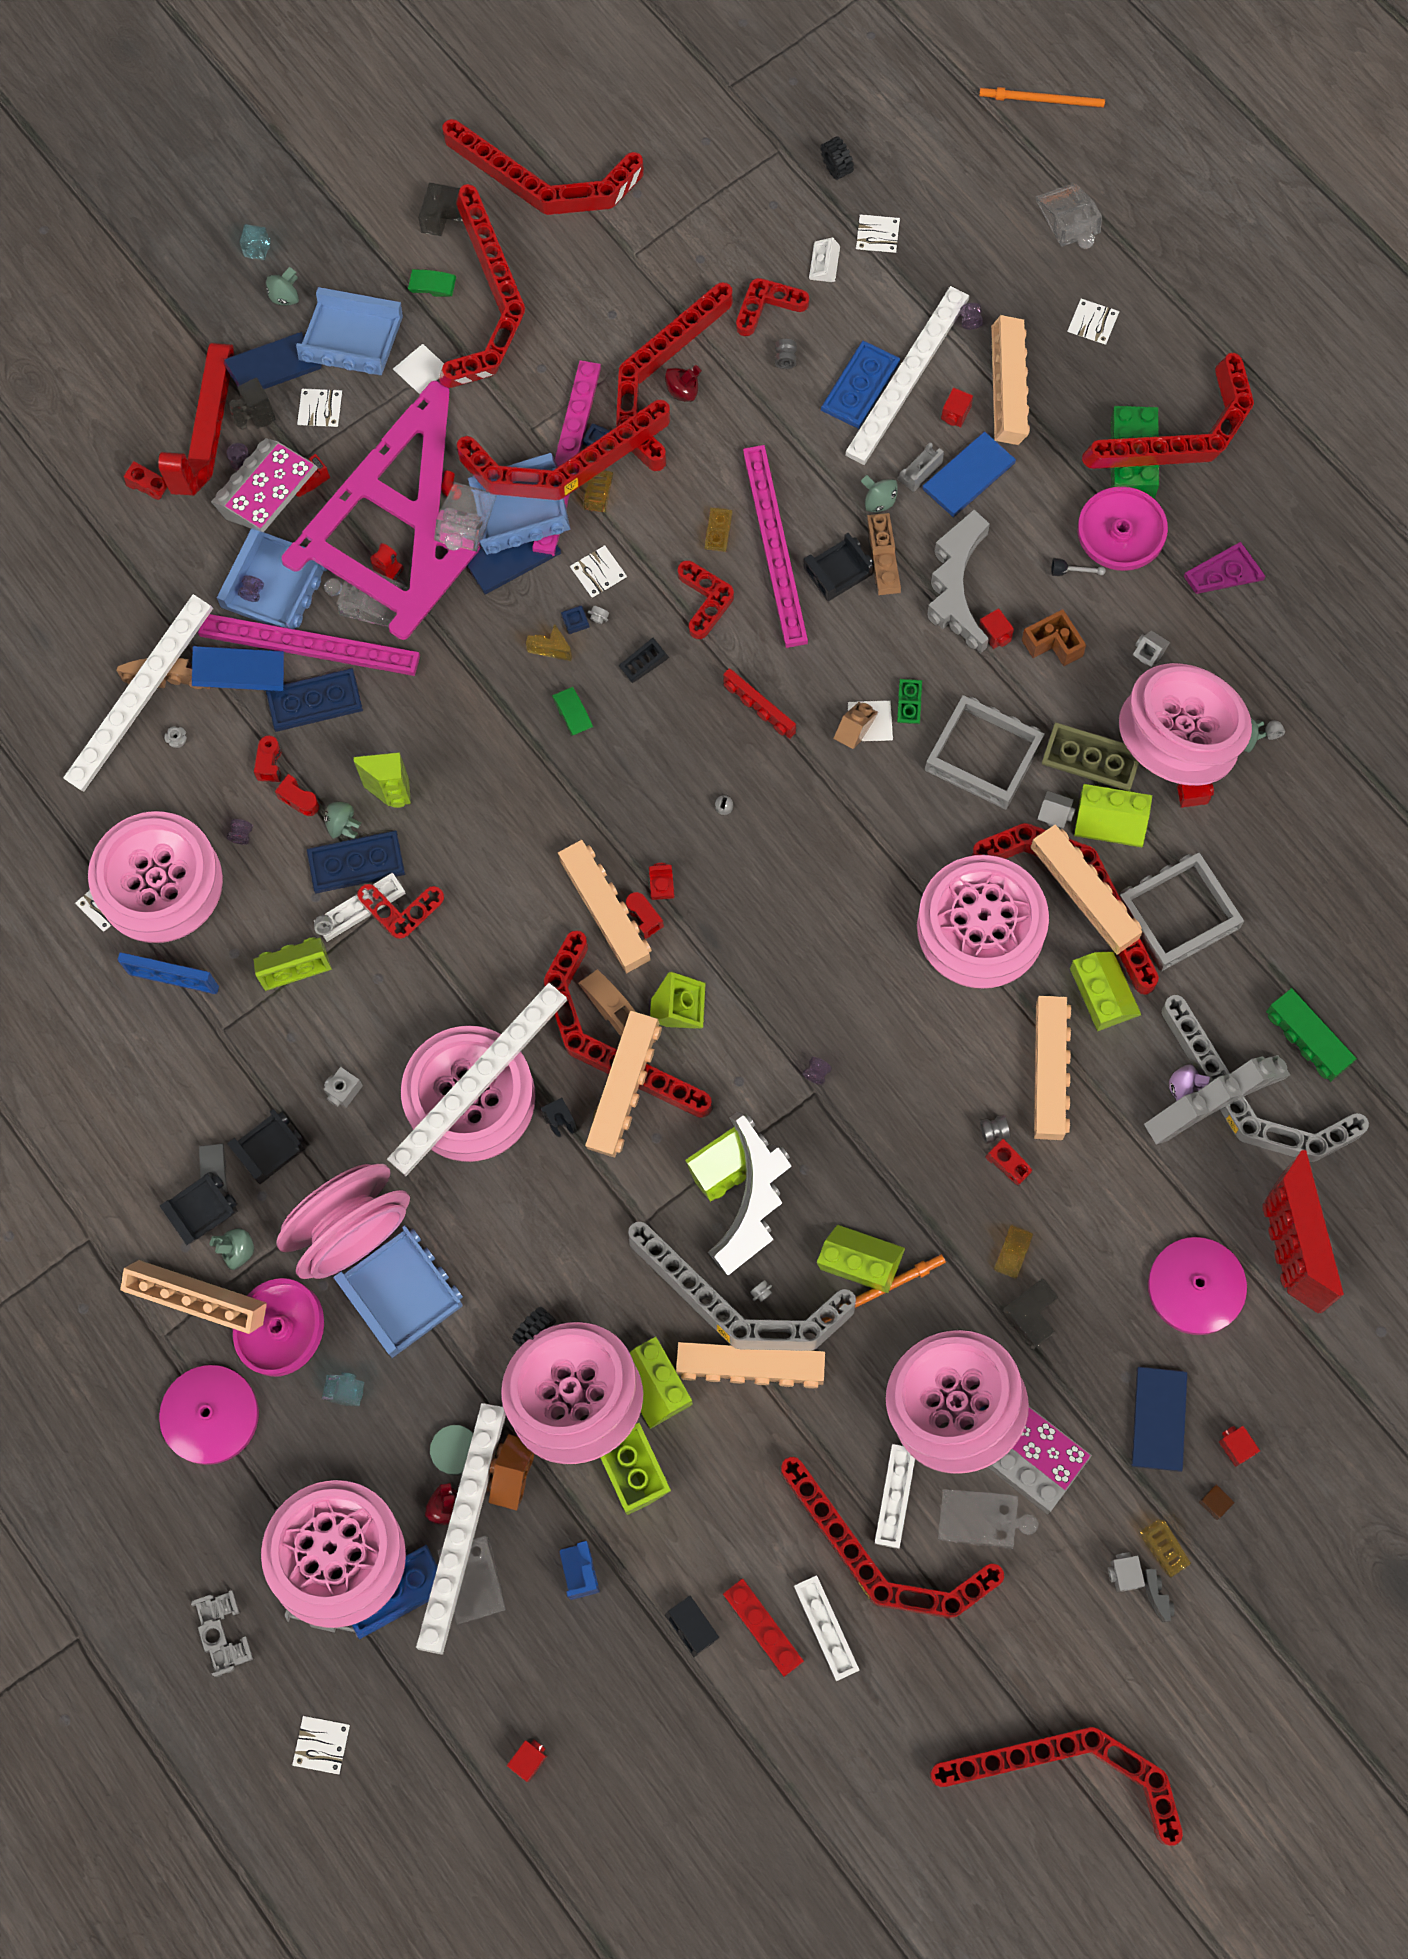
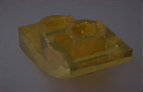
M710 508L705 550L727 551L732 510Z

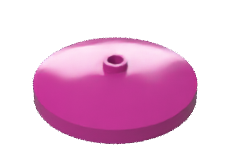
M1113 487L1098 492L1085 504L1078 521V538L1087 555L1096 563L1106 568L1121 571L1138 569L1152 562L1161 552L1168 532L1166 515L1158 502L1147 493L1130 487Z
M1191 1237L1170 1244L1158 1255L1149 1272L1148 1292L1155 1311L1168 1325L1183 1333L1207 1335L1228 1326L1241 1312L1247 1295V1281L1240 1262L1229 1249L1210 1239ZM1196 1280H1199L1200 1283L1204 1286L1198 1287L1196 1285Z
M285 1278L264 1282L247 1295L267 1303L263 1325L250 1334L233 1329L234 1347L241 1361L251 1370L266 1376H284L304 1366L316 1352L323 1335L324 1314L319 1299L307 1286Z
M200 1366L179 1376L166 1391L159 1413L160 1428L166 1443L180 1457L196 1464H218L238 1455L251 1441L258 1424L259 1407L252 1387L238 1373L222 1366ZM207 1409H209L210 1414L207 1417H204L203 1413L206 1412Z

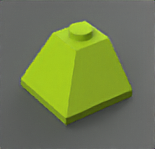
M669 972L651 999L650 1017L658 1019L659 1025L665 1027L703 1028L705 983Z

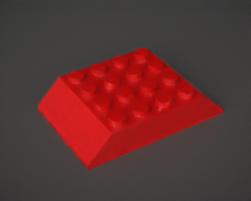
M1301 1150L1282 1172L1264 1200L1263 1212L1266 1218L1269 1217L1271 1225L1269 1227V1236L1272 1241H1275L1277 1248L1274 1254L1277 1264H1281L1283 1273L1280 1275L1283 1288H1287L1290 1296L1316 1313H1323L1341 1298L1344 1293L1307 1151Z

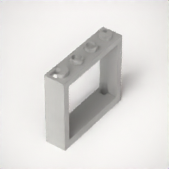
M963 695L926 762L925 771L1007 810L1035 758L1045 734L1035 726L1029 727L1021 723L1016 717H1008L995 707H987L976 698ZM964 710L1032 742L1007 791L938 758Z
M1200 853L1193 856L1188 854L1180 859V863L1177 865H1167L1160 870V874L1154 877L1149 875L1142 879L1138 886L1134 888L1129 886L1120 892L1121 895L1119 897L1126 906L1128 915L1132 919L1135 918L1141 925L1142 934L1140 939L1161 972L1239 930L1244 923L1243 918ZM1194 866L1228 917V920L1165 953L1133 904L1132 899Z

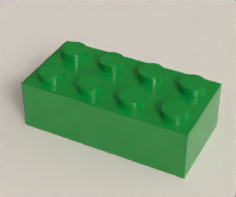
M1114 406L1111 416V439L1159 437L1158 407ZM1159 465L1111 468V488H1135L1155 498L1159 488Z

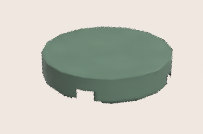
M450 1425L442 1428L434 1436L430 1445V1455L435 1466L448 1475L463 1474L473 1433L461 1425Z

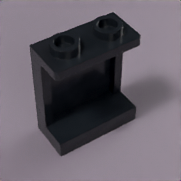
M846 533L842 542L814 558L812 554L805 557L803 569L825 599L830 601L870 577L874 563L872 558L861 550V545L857 538H852L849 533Z
M272 1109L270 1111L271 1116L237 1141L234 1138L227 1143L259 1185L305 1150L301 1144L304 1139L296 1129L292 1132L287 1125L290 1121L282 1111L277 1114Z
M212 1172L205 1174L204 1177L160 1205V1208L186 1246L192 1244L238 1212L236 1208L238 1205L237 1201L230 1193L226 1194L222 1188L224 1183L218 1174L213 1175Z

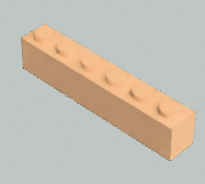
M1000 315L991 326L995 441L1019 445L1028 436L1030 431L1027 420L1029 406L1027 405L1028 386H1026L1028 368L1025 361L1027 356V348H1025L1026 329H1024L1023 319Z
M1055 824L1033 839L1031 849L1116 954H1119L1139 940L1142 934L1140 923L1128 915L1124 903L1116 900L1112 895L1110 886L1099 879L1096 869L1091 864L1088 865L1081 850L1076 846L1073 847L1069 842L1067 833L1063 829H1059Z
M580 840L558 852L562 866L625 973L627 974L649 962V952L652 950L646 939L641 940L639 937L640 929L636 922L629 920L627 916L629 911L623 901L619 903L616 898L618 893L613 883L608 884L604 878L607 874L601 864L597 865L593 858L596 856L591 846H586L583 840Z
M1038 996L1036 1001L1034 1139L1063 1140L1065 1133H1069L1070 1119H1066V1110L1070 1108V1096H1066V1087L1070 1086V1073H1066V1064H1070L1071 1053L1070 1050H1066V1041L1070 1042L1071 1028L1067 1027V1019L1071 1017V1005H1067V997Z
M630 1011L585 1145L587 1149L614 1158L617 1152L621 1153L624 1145L622 1135L624 1129L628 1130L632 1117L629 1114L631 1108H635L638 1103L639 1094H637L639 1084L643 1085L647 1072L644 1069L646 1063H650L653 1058L654 1049H652L654 1040L659 1039L662 1027L659 1026L658 1019Z
M140 1260L130 1264L123 1270L120 1289L123 1292L248 1334L263 1325L266 1302Z
M678 1342L676 1373L683 1380H696V1377H706V1381L720 1382V1378L730 1379L731 1383L743 1384L745 1380H755L754 1384L769 1385V1381L779 1382V1386L793 1387L794 1383L804 1384L805 1388H818V1385H823L825 1352L740 1350L728 1345Z

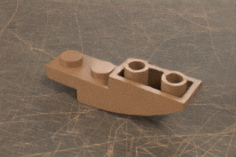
M890 514L867 515L871 556L874 563L873 571L878 595L901 593Z
M148 658L118 666L116 671L122 681L130 684ZM182 658L177 659L158 686L165 688L166 681L174 685H180V683L187 684L194 689H210V687L192 686V666L188 659Z
M597 969L578 984L606 1021L609 1020L622 1037L630 1011H636L617 988Z

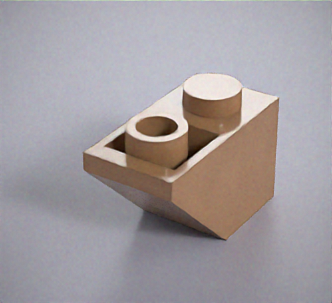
M858 702L843 716L833 739L854 749L864 738L878 712L869 704Z

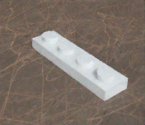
M393 873L373 884L390 903L406 894ZM371 889L369 891H362L364 893L362 898L364 900L370 899L373 902L370 905L372 909L382 901L379 897L376 901L372 898L373 891ZM357 895L324 914L332 919L333 931L323 935V937L328 942L371 915L358 901ZM385 905L379 906L378 910L385 907Z
M892 1444L874 1543L897 1549L900 1548L915 1458L909 1454L904 1446Z
M817 1575L795 1585L796 1593L835 1680L838 1681L858 1672L859 1668Z

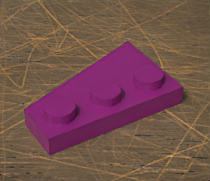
M1241 542L1184 574L1185 580L1195 594L1263 581L1266 577Z

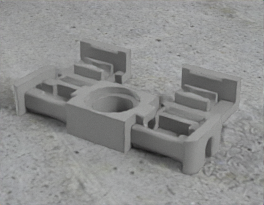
M232 1590L228 1591L229 1593L215 1597L216 1600L211 1601L214 1597L208 1595L191 1603L192 1606H196L202 1626L198 1627L205 1652H210L215 1673H212L214 1677L234 1671L235 1667H230L231 1664L237 1666L253 1660L247 1637L245 1636L240 1639L241 1643L236 1645L229 1643V1646H226L228 1643L220 1619L217 1620L218 1618L225 1619L224 1615L230 1613L233 1616L240 1613L234 1591ZM211 1629H217L220 1632V1638L216 1643H209L206 1640V1634Z

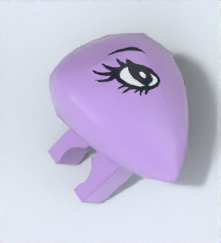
M1191 1064L1184 1065L1171 1076L1169 1089L1178 1101L1183 1096L1204 1088L1209 1084L1210 1077L1199 1075L1196 1068Z

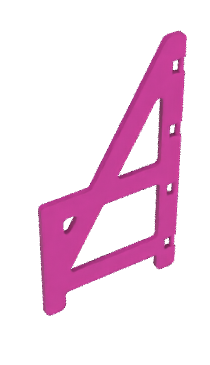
M431 381L417 400L410 405L381 439V442L368 454L303 530L298 539L285 551L281 559L282 564L294 572L300 571L309 560H313L397 613L389 624V631L401 640L407 639L480 550L478 542L439 518L449 388L444 387L438 381ZM424 400L428 405L422 410L418 406ZM417 433H421L424 437L418 499L411 501L379 481L378 478ZM386 445L390 449L383 455L379 451ZM347 491L351 495L346 501H343L340 497ZM366 498L415 529L410 588L408 591L401 590L326 542V539L360 499ZM307 538L311 541L306 548L299 546ZM437 546H443L449 551L443 559L435 557Z

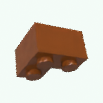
M1063 609L1025 628L1022 636V642L1032 658L1053 649L1063 666L1083 657L1086 648L1085 642Z
M508 1434L505 1443L499 1444L497 1458L492 1460L490 1473H493V1477H490L486 1491L490 1492L489 1503L517 1511L524 1496L526 1479L534 1460V1453L522 1443L519 1437Z

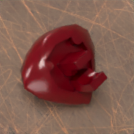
M697 364L691 370L690 368L687 370L680 368L667 369L665 382L668 392L674 399L684 402L695 400L698 393L697 377L702 372Z
M450 1483L440 1484L429 1499L425 1516L432 1523L449 1525L458 1491L452 1488Z

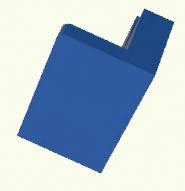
M584 1541L577 1543V1546L560 1550L568 1587L567 1597L573 1600L600 1593L589 1543Z

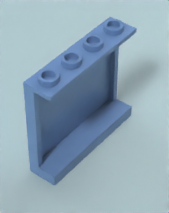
M318 287L316 292L318 303L302 344H296L299 360L366 372L368 374L382 375L403 318L401 302Z
M548 453L506 467L553 471L558 466L552 453ZM474 476L468 478L469 486L474 493L482 535L480 544L487 555L571 530L564 498L548 500L493 495L487 492ZM515 481V482H513V483L532 484V485L537 484V483H533V482H521V481Z
M251 529L217 596V600L223 609L267 625L295 630L302 623V615L311 604L314 590H317L320 586L323 572L328 569L313 560H309L300 571L294 572L282 564L281 559L292 542Z
M405 1225L402 1227L403 1232L345 1274L340 1272L334 1276L336 1282L391 1358L463 1306L460 1301L463 1296L454 1285L450 1288L446 1282L449 1277L441 1266L436 1269L432 1263L435 1260L434 1256L427 1247L422 1250L418 1244L421 1241L420 1237L414 1229L409 1231Z

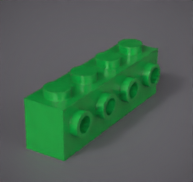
M1292 988L1272 1003L1266 1011L1269 1020L1284 1031V1035L1289 1042L1295 1043L1300 1048L1301 1055L1307 1061L1311 1060L1317 1067L1316 1070L1319 1075L1324 1079L1327 1078L1332 1082L1357 1059Z

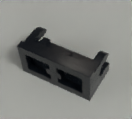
M563 1098L541 1108L546 1124H550L557 1137H561V1133L558 1131L559 1125H566L571 1135L577 1132L574 1119Z
M691 1595L665 1614V1617L693 1658L720 1638Z

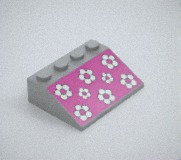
M265 438L258 444L257 449L252 455L245 459L240 469L230 477L228 483L217 492L216 497L211 503L226 520L264 532L318 467L283 444Z
M1029 1406L1024 1431L1015 1446L1003 1458L987 1468L1048 1515L1092 1455Z

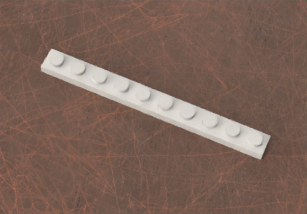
M950 286L847 448L845 456L863 465L866 464L969 300L968 294Z
M194 594L191 596L63 777L65 780L83 792L86 790L213 610L212 606Z
M548 983L387 1158L388 1162L404 1176H407L567 1001V997Z
M481 1403L416 1646L418 1650L443 1655L489 1481L491 1463L493 1458H495L506 1416L503 1407Z

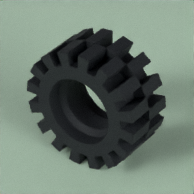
M837 136L821 144L820 148L821 156L824 158L823 162L824 164L826 163V168L829 170L830 175H833V178L836 180L854 171V163L851 161L853 159L849 154L850 151L849 149L847 150V145L843 144V140Z
M540 1306L531 1312L530 1316H527L525 1321L519 1325L520 1327L516 1329L512 1340L521 1347L528 1339L533 1340L535 1334L538 1335L544 1329L554 1326L556 1319Z

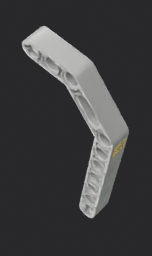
M1172 995L1167 998L1162 1008V1015L1190 1062L1198 1071V1074L1209 1076V1083L1218 1077L1230 1074L1186 1001L1179 995ZM1170 1006H1171L1172 1008H1176V1007H1177V1008H1178V1011H1176L1175 1009H1172V1010H1171V1009H1170ZM1181 1025H1188L1192 1032H1184L1181 1029ZM1193 1045H1201L1204 1052L1195 1051ZM1205 1065H1213L1216 1072H1208ZM1245 1097L1220 1109L1240 1141L1292 1157H1296L1301 1150H1306L1309 1162L1318 1161L1354 1142L1369 1127L1367 1118L1362 1114L1356 1113L1317 1134H1312L1257 1118ZM1230 1105H1237L1241 1113H1234ZM1243 1125L1251 1126L1253 1134H1247L1243 1130ZM1351 1125H1353V1126L1358 1125V1126H1359V1129H1358V1128H1354V1129H1352L1349 1133L1347 1132V1130L1349 1129V1127H1350ZM1266 1132L1291 1137L1295 1140L1296 1146H1288L1271 1141L1267 1138ZM1330 1133L1337 1134L1340 1142L1332 1141ZM1309 1145H1317L1320 1150L1319 1153L1312 1152Z
M635 1222L629 1227L628 1234L631 1248L735 1349L812 1351L818 1348L854 1314L855 1295L850 1290L843 1289L834 1294L806 1321L745 1320L647 1224ZM653 1250H659L662 1252L659 1255L651 1254ZM676 1266L678 1270L671 1272L667 1268ZM687 1282L694 1283L695 1286L692 1288H686L684 1284ZM707 1298L712 1302L710 1304H702L700 1301ZM720 1315H726L729 1317V1319L726 1321H720L717 1319V1317ZM830 1317L833 1321L831 1323H824L821 1319ZM741 1331L744 1332L746 1335L742 1338L736 1337L734 1334L736 1332ZM761 1332H786L791 1337L787 1339L762 1338L759 1334ZM812 1333L816 1337L807 1339L804 1337V1334Z

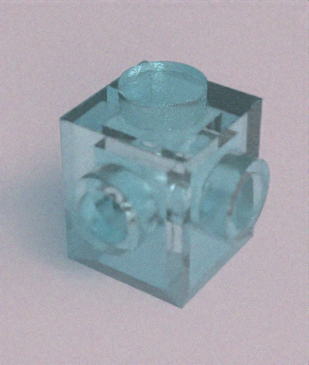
M245 224L240 239L244 257L265 260L271 243L266 228Z
M350 1373L327 1375L322 1399L344 1406H360L365 1382L356 1380V1375Z

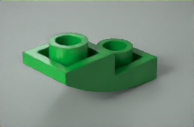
M412 269L408 290L412 293H431L434 297H450L453 295L456 276L439 271Z
M900 679L897 723L920 724L922 680Z
M573 687L552 695L559 714L563 716L571 736L593 727Z

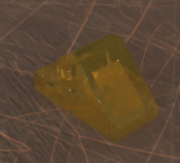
M555 624L550 639L542 635H528L526 641L528 653L571 661V648Z
M1010 1225L994 1270L1017 1279L1033 1233Z

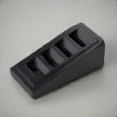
M652 638L618 666L629 680L634 683L666 661L669 656L659 643ZM654 649L658 653V655L654 657V655L650 652L651 650ZM645 654L651 659L649 663L643 657ZM639 659L644 667L640 668L635 661ZM630 664L637 670L635 674L629 669L628 666Z

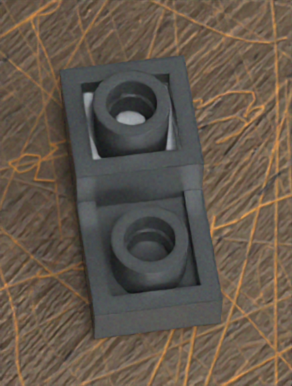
M224 1143L199 1146L201 1178L209 1172H212L213 1175L218 1174L224 1183L222 1188L227 1193L228 1187L225 1171L227 1166Z
M1156 1569L1144 1570L1143 1579L1146 1592L1156 1615L1161 1622L1171 1621V1616H1174V1603L1169 1601V1595H1158V1591L1162 1590L1161 1576L1157 1575Z

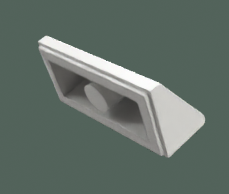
M833 237L814 242L809 274L810 280L835 282L840 245Z

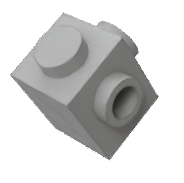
M1151 630L1146 635L1142 634L1135 644L1137 648L1133 656L1142 663L1152 667L1159 662L1170 642Z
M1047 791L1038 820L1046 822L1051 827L1056 824L1057 827L1064 828L1066 821L1071 822L1075 811L1074 808H1071L1073 799Z
M340 1067L335 1075H331L326 1080L324 1091L328 1096L326 1099L336 1107L342 1105L347 1108L363 1085L358 1078Z
M1130 1552L1116 1555V1560L1110 1562L1111 1567H1108L1110 1581L1115 1582L1117 1592L1144 1587L1145 1583L1139 1557H1131Z

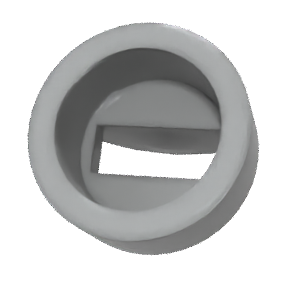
M1272 720L1267 724L1265 732L1268 739L1273 740L1283 736L1285 729L1281 722Z
M726 795L718 797L715 801L716 811L721 815L731 813L733 810L732 799ZM723 800H726L725 809L721 808Z
M328 915L316 917L314 922L316 933L327 935L333 931V922Z

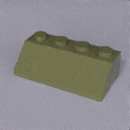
M1056 722L1042 760V765L1127 791L1131 790L1139 764L1127 749L1125 743Z

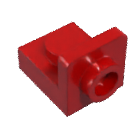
M656 863L650 866L651 899L674 898L672 865Z

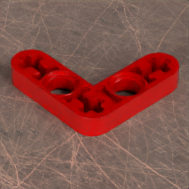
M761 278L754 279L749 285L736 320L737 332L742 336H750L754 333L765 303L796 312L807 310L809 307L808 293L804 290ZM759 287H762L758 294V297H756V290H758ZM783 292L785 297L777 299L774 297V293ZM799 298L803 299L800 303H796ZM749 304H756L758 309L750 311L747 309V306ZM748 317L749 325H747L746 328L742 327V325H745Z
M683 561L678 566L679 580L707 597L689 622L690 635L695 639H703L709 634L732 603L734 590L730 584L694 562ZM689 569H691L692 574L687 573L686 575H684V570L688 571ZM703 579H709L712 582L711 586L707 588L702 587L699 583ZM725 591H727L728 597L723 596L720 600V603H718L720 599V592L725 593ZM708 607H715L718 612L710 616L705 613V610ZM703 618L705 620L703 623V630L699 629L698 631H695V626L699 627L702 623Z
M365 884L359 888L357 899L392 937L403 939L441 905L444 900V894L438 887H429L401 913L371 884ZM363 889L366 891L371 889L373 891L372 898L376 901L379 897L382 901L372 909L370 905L373 902L370 899L364 900L362 898L364 896ZM429 891L431 893L437 892L438 896L436 898L438 902H430L427 906L431 909L428 911L419 900L422 899L425 902L430 897ZM385 905L389 907V917L381 918L378 915L377 910L379 906ZM418 906L422 909L423 915L420 919L411 917L410 910L412 907ZM405 914L407 919L414 923V925L411 927L410 923H408L403 928L404 934L401 932L396 934L395 923L402 924L406 920L402 918Z

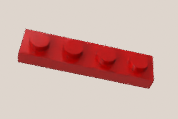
M729 668L723 674L724 687L733 694L735 692L741 697L740 699L745 706L754 708L763 721H769L773 724L774 729L780 735H786L790 739L796 733V723Z
M741 1579L723 1593L726 1600L783 1677L804 1662L744 1579Z

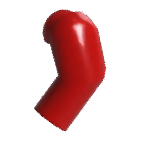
M445 471L441 491L448 499L458 501L461 498L462 492L453 484L455 474L451 471Z

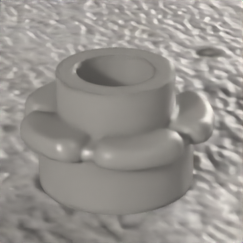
M594 605L592 610L588 611L591 614L590 619L598 624L608 621V611Z
M170 727L164 739L171 747H182L187 739L185 736L186 731L182 727Z
M764 1280L750 1291L754 1297L753 1301L759 1299L762 1302L771 1295L772 1292L769 1289L772 1285H768Z

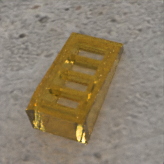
M602 471L596 475L606 477L607 480L595 479V477L589 480L584 498V510L606 513L613 479V472ZM594 483L605 484V487L594 485ZM593 490H599V491H604V492H603V493H598V492H593ZM591 497H600L602 500L592 499Z
M1158 1519L1139 1532L1169 1577H1173L1191 1564L1164 1520ZM1161 1530L1162 1533L1153 1539L1152 1536ZM1167 1539L1168 1542L1159 1548L1157 1544ZM1173 1547L1174 1551L1164 1557L1163 1553ZM1179 1556L1180 1560L1170 1566L1168 1562Z

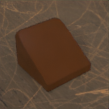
M1217 1484L1199 1501L1216 1520L1220 1519L1235 1503Z

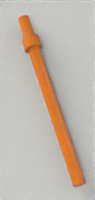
M997 87V89L980 88L979 92L980 97L996 98L995 100L999 101L1013 99L1104 108L1105 99L1012 91L1005 90L1003 87Z
M941 1254L927 1262L921 1261L914 1265L915 1268L895 1277L890 1290L918 1276L922 1278L930 1274L929 1271L946 1263L943 1255ZM873 1288L856 1296L855 1308L885 1292ZM824 1317L821 1320L824 1323H826L832 1319L830 1317Z

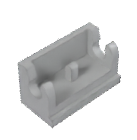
M928 443L925 450L906 469H903L897 477V480L912 492H915L943 462L944 451L939 448L935 452L932 449V443Z

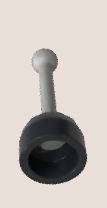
M1053 558L1051 566L1052 576H1063L1068 570L1093 572L1098 575H1104L1106 572L1102 566L1098 568L1068 566L1067 562L1061 558Z

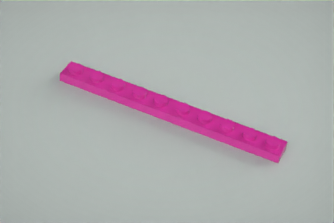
M579 361L555 456L558 467L581 452L582 440L584 439L601 371V364ZM570 494L564 497L566 508ZM554 534L534 541L533 551L555 556L560 534Z
M765 445L743 449L744 460L785 647L808 644Z
M212 614L208 615L198 631L199 636L412 676L416 674L420 659L419 652Z

